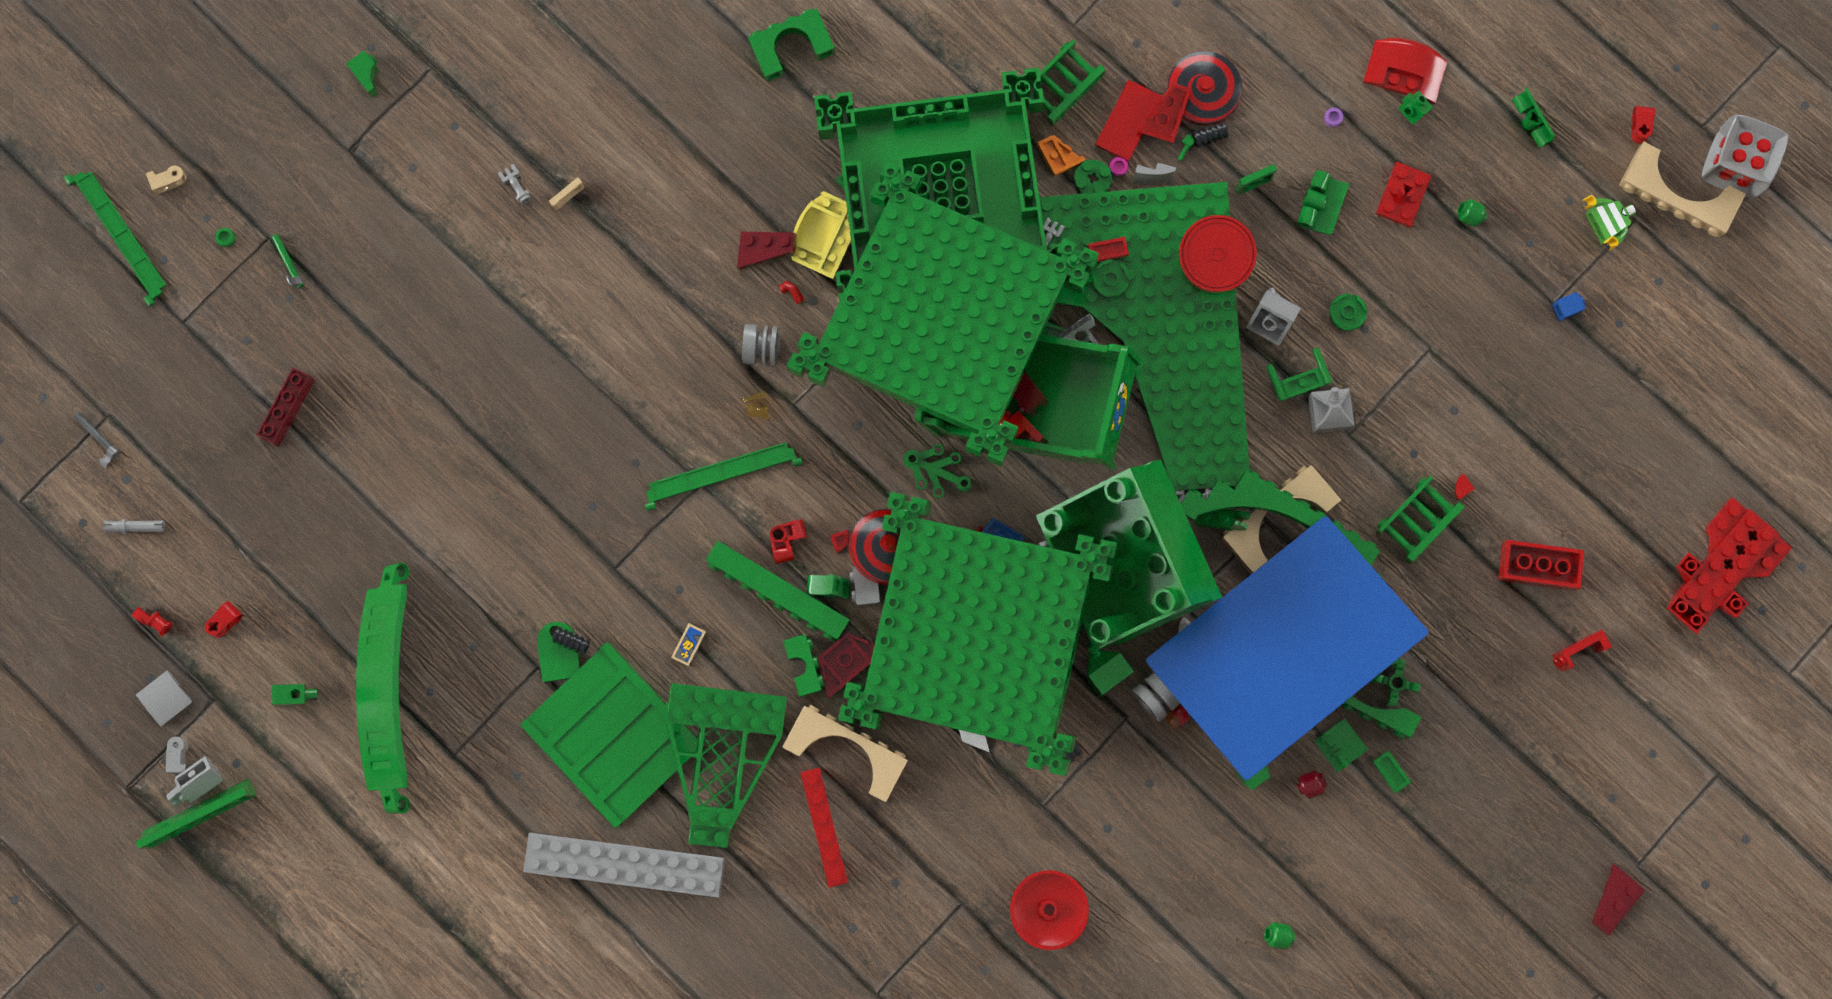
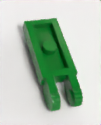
M1222 509L1199 515L1194 523L1198 527L1230 531L1247 530L1248 525L1246 523L1235 520H1249L1250 513L1241 510Z

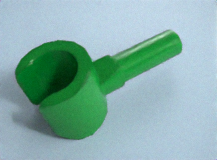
M1190 134L1182 140L1186 146L1178 157L1180 161L1183 160L1186 152L1194 145L1195 140Z

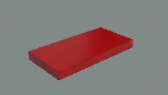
M1128 80L1095 146L1129 162L1143 135L1138 130L1162 96Z

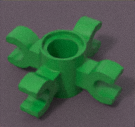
M1401 660V664L1394 666L1392 676L1378 675L1372 680L1373 683L1386 685L1390 691L1387 706H1397L1399 691L1403 689L1420 692L1421 684L1408 682L1403 676L1406 663L1404 660ZM1393 678L1399 679V688L1393 687Z

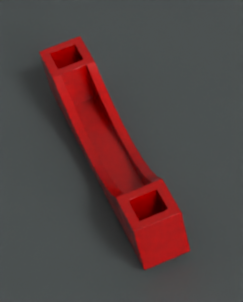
M820 768L800 772L828 887L849 883Z

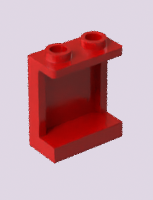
M1602 629L1552 654L1554 657L1553 663L1561 671L1569 670L1575 667L1570 656L1590 645L1594 653H1598L1611 648L1612 645Z

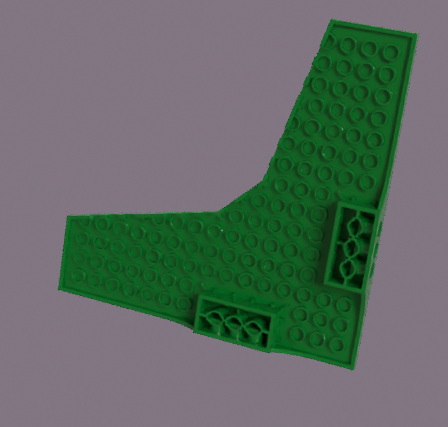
M1227 182L1039 197L1043 225L1047 218H1050L1052 220L1049 227H1052L1055 221L1058 223L1055 230L1058 231L1061 225L1065 226L1059 239L1054 236L1047 245V250H1050V244L1061 243L1063 238L1077 243V250L1083 252L1084 247L1088 248V244L1120 237L1126 238L1129 256L1112 259L1123 263L1129 271L1130 283L1126 292L1115 298H1106L1098 294L1092 283L1093 272L1096 266L1101 263L1098 262L1092 274L1089 273V279L1083 293L1081 294L1068 287H1064L1057 303L1084 308L1119 337L1125 346H1130L1142 360L1141 365L1136 367L1135 377L1174 490L1210 489L1218 480H1225L1232 487H1235L1245 471L1250 472L1236 289L1219 294L1202 291L1186 279L1179 263L1180 244L1184 234L1191 225L1208 216L1224 215L1230 217Z

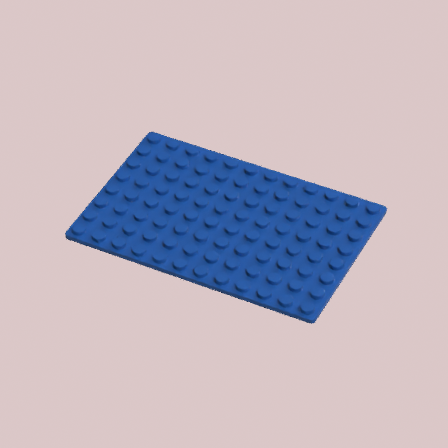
M1324 516L1146 659V663L1243 779L1249 780L1428 635V630L1333 522Z

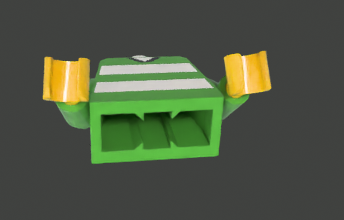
M1592 195L1582 199L1588 204L1585 209L1589 210L1585 214L1601 244L1608 243L1610 245L1608 250H1613L1622 243L1628 233V226L1631 224L1629 217L1636 214L1634 206L1630 204L1623 208L1620 201L1595 198Z

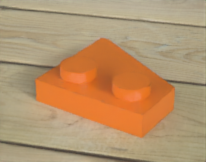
M1055 135L1045 138L1036 144L1053 177L1081 165L1086 160L1083 156L1080 157L1074 153L1071 147L1063 144Z

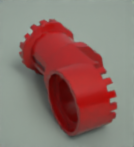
M139 606L131 614L143 625L153 627L159 632V636L162 637L169 632L173 625L172 622H167L163 619L158 611L152 615L146 614L147 611L143 612L144 609Z

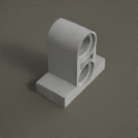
M1090 313L1058 334L1059 338L1098 344L1089 331L1090 328L1095 326L1094 318ZM1078 331L1085 332L1081 337L1075 336Z

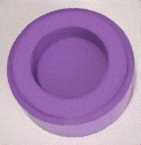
M1338 108L1328 109L1324 115L1325 124L1332 128L1338 127L1344 118L1342 111Z

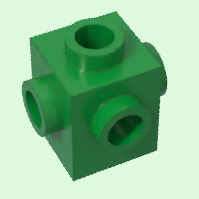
M1417 91L1414 95L1409 93L1402 99L1404 103L1398 107L1412 125L1433 108L1420 91Z

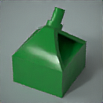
M1091 642L1086 645L1089 651L1086 679L1099 697L1134 672L1121 653L1099 649L1094 650Z

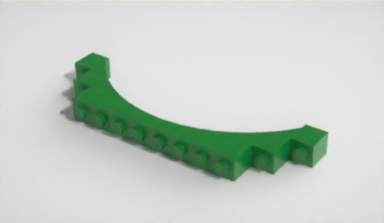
M1252 470L1250 472L1245 471L1234 489L1231 488L1232 485L1227 481L1218 480L1213 485L1206 499L1203 498L1204 495L1199 491L1189 490L1180 503L1187 519L1190 521H1194L1197 516L1208 512L1233 508L1258 509L1272 512L1293 520L1307 529L1322 517H1327L1326 514L1319 510L1315 512L1310 509L1308 503L1302 500L1298 502L1293 499V495L1286 490L1280 491L1276 488L1277 485L1269 480L1265 482L1260 479V475ZM1333 520V524L1372 566L1380 552L1376 548L1377 545L1369 540L1363 541L1359 538L1360 535L1352 530L1348 532L1343 529L1341 523Z

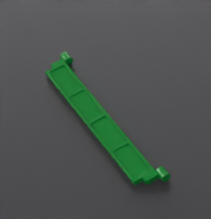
M90 171L84 175L83 172H80L73 177L70 174L65 175L64 179L69 186L75 183L78 185L148 291L149 295L143 298L148 307L155 304L153 299L163 294L161 289L167 285L93 173Z
M784 442L649 483L651 490L646 491L649 503L645 504L647 511L656 509V501L788 461H792L793 466L796 467L803 464L801 457L796 458L793 447L788 449L787 443Z

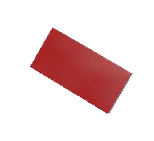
M1125 237L1088 244V249L1099 253L1097 263L1129 256Z

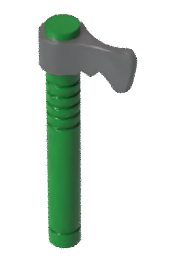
M273 235L271 238L290 276H286L289 285H294L297 289L302 288L305 284L302 277L299 276L279 235Z

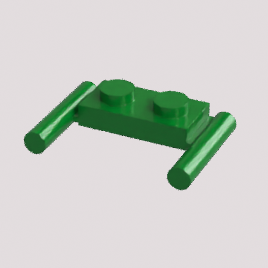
M1319 347L1312 349L1318 368L1279 381L1273 364L1266 366L1279 402L1333 382Z

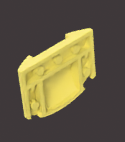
M823 191L820 193L821 196L814 201L812 200L806 206L797 221L793 232L797 234L792 260L834 279L835 272H838L849 248L851 237L846 201Z

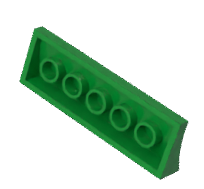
M249 778L142 831L141 838L135 841L138 849H151L257 796Z

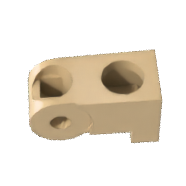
M175 165L157 175L153 171L146 173L151 189L156 195L184 184L187 179L185 172Z

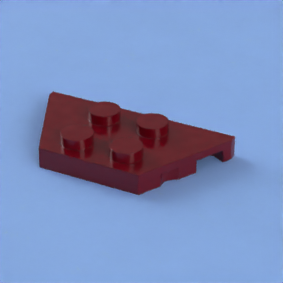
M847 632L818 657L829 699L842 689L847 682H850L870 665L875 644Z

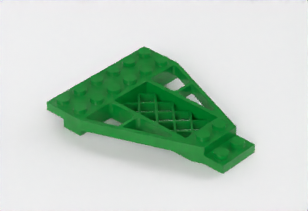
M676 683L670 684L669 700L666 706L664 722L666 723L690 820L689 844L728 847L730 829H732L782 737L787 697ZM673 723L699 727L695 753L678 752L671 727ZM716 728L728 729L729 731L721 736ZM714 730L719 739L710 744L704 736ZM736 731H741V736H740V737H739V735L736 733ZM733 732L738 741L729 746L724 738ZM750 732L775 735L762 761L745 759L747 735ZM722 740L728 749L718 755L713 747ZM705 741L708 747L702 751L703 742ZM739 744V752L737 757V755L734 753L732 749ZM711 749L717 758L708 764L702 755ZM730 751L736 760L727 766L721 758ZM680 755L695 757L690 794L687 790L679 758ZM702 760L706 766L700 770ZM719 760L725 769L716 775L711 766ZM737 763L736 775L734 776L730 768ZM745 763L760 764L742 799L739 800L743 765ZM709 769L714 777L705 783L699 775ZM728 771L733 780L724 785L719 777ZM717 779L723 788L713 794L708 786ZM698 780H700L703 786L697 790ZM734 783L732 796L727 788ZM706 788L711 797L703 803L697 794ZM725 790L731 799L722 805L716 797ZM715 799L720 807L708 806L707 804ZM732 802L731 808H726Z

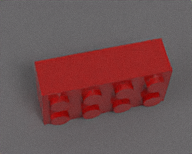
M1506 540L1502 542L1498 581L1576 591L1581 588L1584 550Z

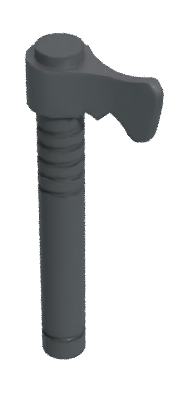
M80 412L76 413L74 418L107 450L105 458L99 459L101 465L107 468L108 464L120 455V450L115 445L110 444Z

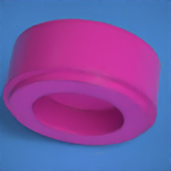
M1121 157L1112 159L1109 165L1111 174L1115 177L1124 176L1128 170L1127 161Z

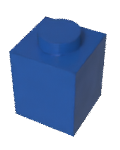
M1578 292L1561 298L1552 304L1560 321L1577 315L1586 309L1584 298L1581 295L1579 296Z

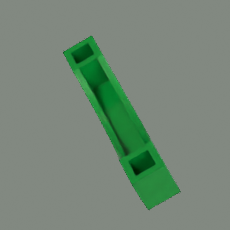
M1353 696L1341 706L1347 711L1352 712L1354 710L1360 713L1359 717L1366 721L1371 719L1377 722L1376 726L1387 731V729L1394 731L1393 735L1402 740L1412 737L1421 719V716L1406 708L1395 710L1374 708L1363 704Z

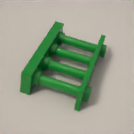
M1074 39L1070 43H1064L1060 48L1061 52L1040 71L1041 80L1061 98L1062 102L1058 107H1053L1044 98V109L1048 111L1049 115L1047 122L1052 126L1105 75L1106 69L1101 64L1097 68H1092L1073 50L1076 45ZM1067 55L1087 72L1088 77L1084 81H1079L1060 63ZM1054 68L1074 85L1075 90L1071 94H1066L1047 76Z
M1431 475L1427 479L1423 477L1416 484L1418 488L1388 519L1384 517L1378 523L1377 527L1379 529L1375 532L1379 535L1384 530L1404 548L1407 554L1404 560L1408 564L1412 563L1465 508L1460 502L1455 505L1448 503L1428 484L1433 479ZM1422 490L1445 509L1446 515L1442 519L1440 517L1437 518L1416 498ZM1409 503L1432 523L1431 526L1433 528L1429 532H1424L1402 511ZM1396 517L1419 537L1420 542L1416 546L1408 543L1389 525Z

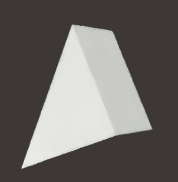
M959 730L963 742L989 752L985 736Z

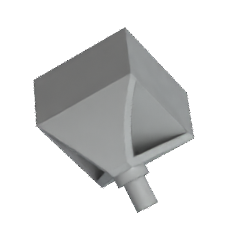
M1273 287L1269 288L1246 328L1279 346L1301 308L1281 297Z
M1333 387L1331 390L1311 392L1309 394L1308 402L1313 434L1351 430L1354 427L1349 388L1338 389Z

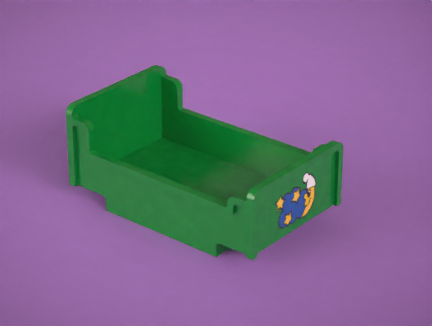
M1041 335L1025 372L1049 400V403L1044 407L1040 405L1036 408L1038 412L1033 416H1030L1028 413L1023 414L1017 407L1019 402L1016 399H1011L1007 410L1013 414L1019 411L1048 442L1042 444L1032 442L1028 437L1024 440L1015 438L1012 446L1008 444L1005 446L1008 447V450L1077 463H1083L1084 461L1104 465L1108 470L1115 471L1114 457L1136 367L1141 365L1142 360L1130 346L1108 344L1106 346ZM916 408L915 421L935 437L942 438V435L969 440L972 432Z

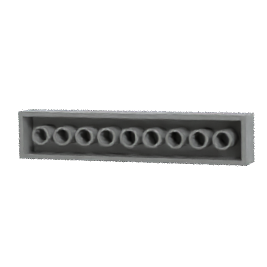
M529 833L523 872L720 897L725 858Z

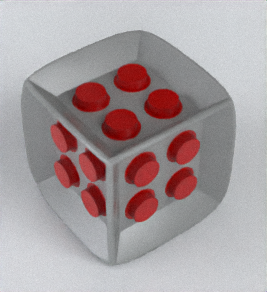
M1744 115L1731 116L1720 127L1713 140L1703 167L1702 179L1723 190L1730 185L1745 193L1747 198L1760 196L1769 188L1777 174L1787 147L1788 134L1773 125Z

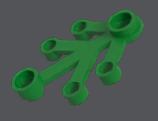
M936 444L932 449L920 453L916 450L907 451L903 456V463L907 468L912 469L918 490H925L927 488V481L922 478L920 468L927 470L933 487V495L937 499L942 498L945 493L944 489L940 486L937 476L956 484L957 489L961 492H968L971 489L972 481L969 477H958L941 469L951 464H959L961 461L959 453L954 452L950 457L928 463L924 459L943 454L944 448L942 445ZM940 447L942 451L941 453H936L934 449ZM954 455L959 457V460L956 462L952 460ZM915 456L916 461L910 462L909 457ZM963 480L968 482L966 487L961 486ZM920 481L925 483V486L922 488L918 486ZM937 489L942 490V495L937 496L935 491Z

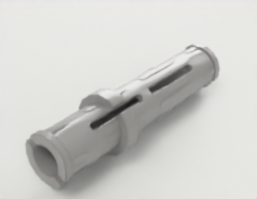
M122 519L121 521H104L106 526H103L104 533L121 532L122 534H127L128 532L165 531L162 528L165 527L164 520L128 521L127 519Z

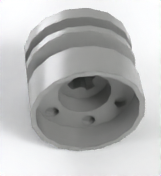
M745 324L742 363L755 365L758 356H761L763 365H766L767 357H770V366H775L780 353L778 326H773L772 334H769V325H766L762 334L759 332L757 324Z

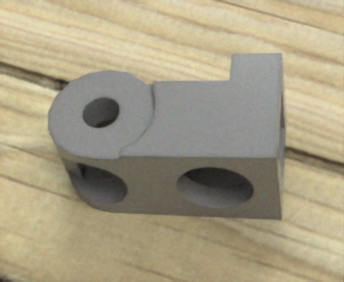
M172 737L169 739L166 751V773L180 774L190 767V765L185 764V754L189 746L184 738Z

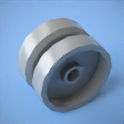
M1152 672L1144 679L1146 686L1139 683L1131 691L1140 705L1156 721L1160 722L1167 716L1165 708L1173 711L1180 705V702L1159 677Z

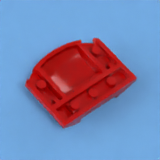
M1395 37L1378 39L1374 43L1363 83L1406 96L1409 93L1414 95L1417 91H1420L1428 102L1435 104L1447 60L1431 47L1414 40Z

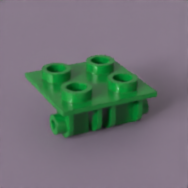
M1345 718L1314 740L1337 773L1368 750Z

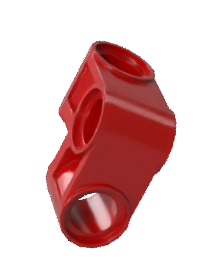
M803 519L777 525L770 530V541L775 564L794 560L790 542L808 538ZM781 531L784 536L782 539L776 540L773 537V533Z

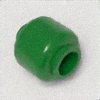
M1473 199L1463 201L1457 210L1459 220L1472 227L1480 223L1482 224L1487 217L1485 206Z
M1273 922L1266 927L1264 939L1271 948L1284 950L1294 943L1295 933L1290 925Z

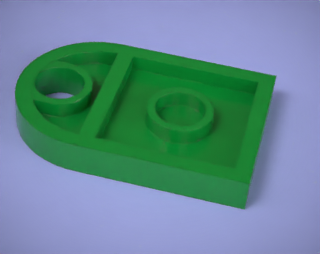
M551 622L545 625L539 632L537 645L543 683L569 679L581 668L579 652L576 653L574 649L571 651L569 647L564 648V645L560 646L557 642L553 643L551 629L555 626L562 627V630L567 629L569 633L573 632V635H575L574 630L565 623Z

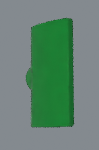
M1526 87L1524 92L1512 99V102L1520 115L1526 113L1522 120L1523 127L1530 131L1535 130L1531 135L1538 147L1542 148L1553 142L1556 136L1528 87Z
M1316 170L1311 185L1303 198V207L1297 224L1315 232L1331 235L1349 183L1331 179L1329 173Z

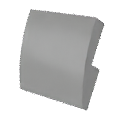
M1157 163L1156 169L1137 165L1132 182L1145 185L1171 182L1176 167Z
M168 670L136 694L140 702L160 726L164 725L192 703V699L180 687L179 682Z

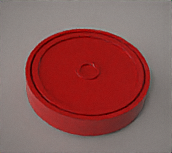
M1224 215L1204 217L1191 225L1184 234L1179 249V263L1186 279L1196 288L1215 294L1230 292L1240 287L1251 275L1257 256L1255 240L1248 228L1240 221Z

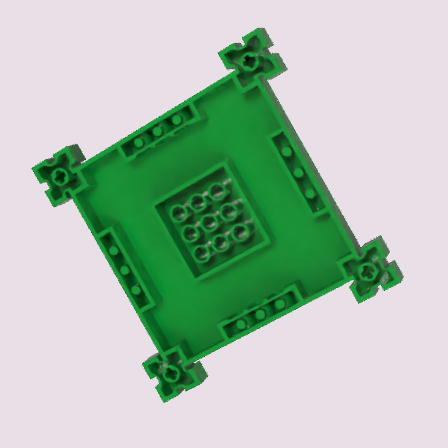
M1039 68L1024 69V75H1017V70L1002 72L1003 90L855 109L853 108L852 92L836 93L837 99H829V94L814 96L819 139L835 138L834 133H838L854 269L884 210L883 207L871 202L870 193L876 181L882 183L880 182V173L886 161L899 166L903 175L908 170L921 176L922 184L917 195L1054 255L1057 254L1060 243L1050 244V250H1047L1026 112L1027 108L1029 113L1044 112V97ZM851 270L835 272L839 301L852 277Z
M886 161L880 173V182L882 183L876 181L870 193L871 202L883 207V213L820 343L817 337L803 332L797 344L800 353L798 355L793 352L787 364L788 372L801 378L806 373L810 382L824 388L830 375V369L972 432L966 444V451L978 457H981L982 452L988 454L987 461L1002 467L1008 454V447L1005 445L1012 446L1018 433V426L1007 421H1003L1002 425H1000L1066 282H1068L1069 289L1082 294L1088 282L1089 273L1092 274L1098 261L1099 253L1084 247L1083 252L1078 251L1077 243L1063 238L1057 254L1054 255L917 195L922 184L921 176L908 170L903 175L899 166Z
M890 492L887 507L892 508L891 515L884 516L881 530L898 533L900 536L866 685L856 682L846 683L843 697L849 700L848 704L841 705L838 720L855 724L860 719V726L880 729L884 713L878 712L881 710L1035 748L1036 751H1029L1026 767L1044 770L1046 766H1050L1049 773L1061 776L1068 775L1071 759H1067L1066 754L1067 752H1073L1077 736L1065 733L1057 734L1092 578L1112 582L1115 567L1109 566L1111 558L1117 559L1120 544L1101 540V545L1096 544L1097 538L1079 534L1075 550L1081 552L1080 555L922 519L923 515L929 516L932 501L912 497L911 502H909L910 496Z

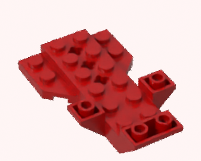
M1733 497L1726 502L1706 526L1709 539V554L1700 562L1688 552L1676 566L1684 583L1672 596L1666 609L1695 634H1698L1710 620L1709 617L1716 609L1737 618L1749 603L1732 590L1744 578L1768 577L1792 549L1790 545L1779 537L1780 534L1751 509L1747 510ZM1750 533L1753 535L1752 540L1748 539ZM1739 547L1741 549V554L1736 553V548ZM1724 562H1728V563H1729V565H1728L1729 568H1727V569L1724 568V566H1725V563H1724Z

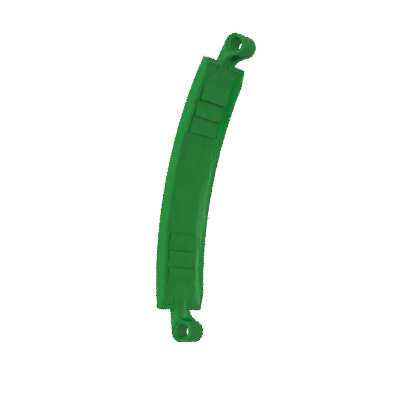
M405 563L387 565L383 570L380 586L374 589H367L357 653L356 707L362 766L367 790L380 791L384 810L388 814H403L410 808L409 799L397 791V789L407 788V771L399 714V654L407 598V584L397 585L399 581L405 580L409 576V568Z

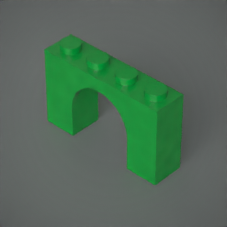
M817 8L805 10L802 15L797 17H788L785 22L780 24L774 23L766 30H757L748 37L749 44L766 82L784 75L775 53V48L778 41L786 35L799 34L805 37L810 42L818 61L835 54V48Z

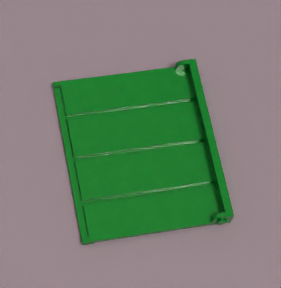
M606 642L599 647V651L536 711L524 720L520 726L610 824L617 829L677 771V766L666 723L664 722L667 703L610 642ZM673 723L671 727L678 752L695 753L698 736L688 725ZM680 755L679 758L681 766H683L691 757Z

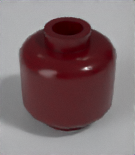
M1316 770L1301 775L1299 777L1300 783L1297 784L1300 794H1305L1309 799L1324 794L1325 788L1328 787L1322 772L1319 773Z

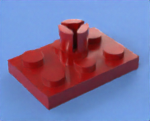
M1396 162L1375 214L1411 228L1432 175Z

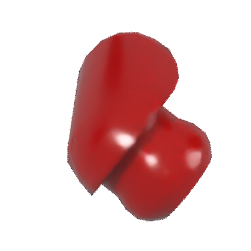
M783 281V284L779 285V289L783 294L788 291L791 293L796 304L805 300L799 288L793 283Z

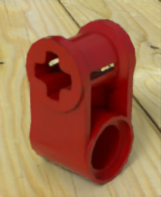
M1634 107L1631 138L1635 143L1642 144L1651 136L1655 108Z
M227 601L205 623V631L215 638H221L241 620L243 614L230 601Z

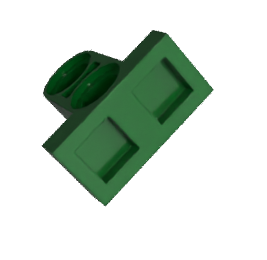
M827 574V576L808 575L806 594L810 596L849 599L851 581L831 574Z

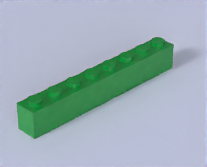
M718 540L706 558V562L709 563L707 567L715 572L719 570L724 572V577L732 582L735 580L742 583L740 587L748 592L754 590L758 593V598L765 602L769 599L775 603L773 605L775 608L782 612L784 610L791 613L790 617L799 622L801 619L808 623L806 625L808 628L815 632L819 629L824 632L823 636L832 642L834 639L837 641L840 639L850 623V619Z

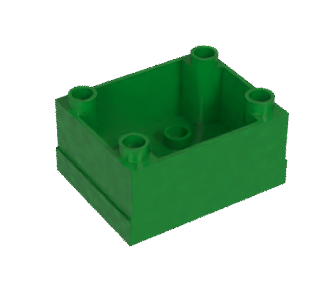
M1161 460L1129 468L1036 515L1048 545L1052 549L1080 555L1081 551L1075 550L1079 534L1097 538L1096 544L1101 545V540L1120 544L1117 559L1111 558L1109 566L1115 567L1112 582L1092 578L1083 625L1094 650L1128 642L1222 598Z

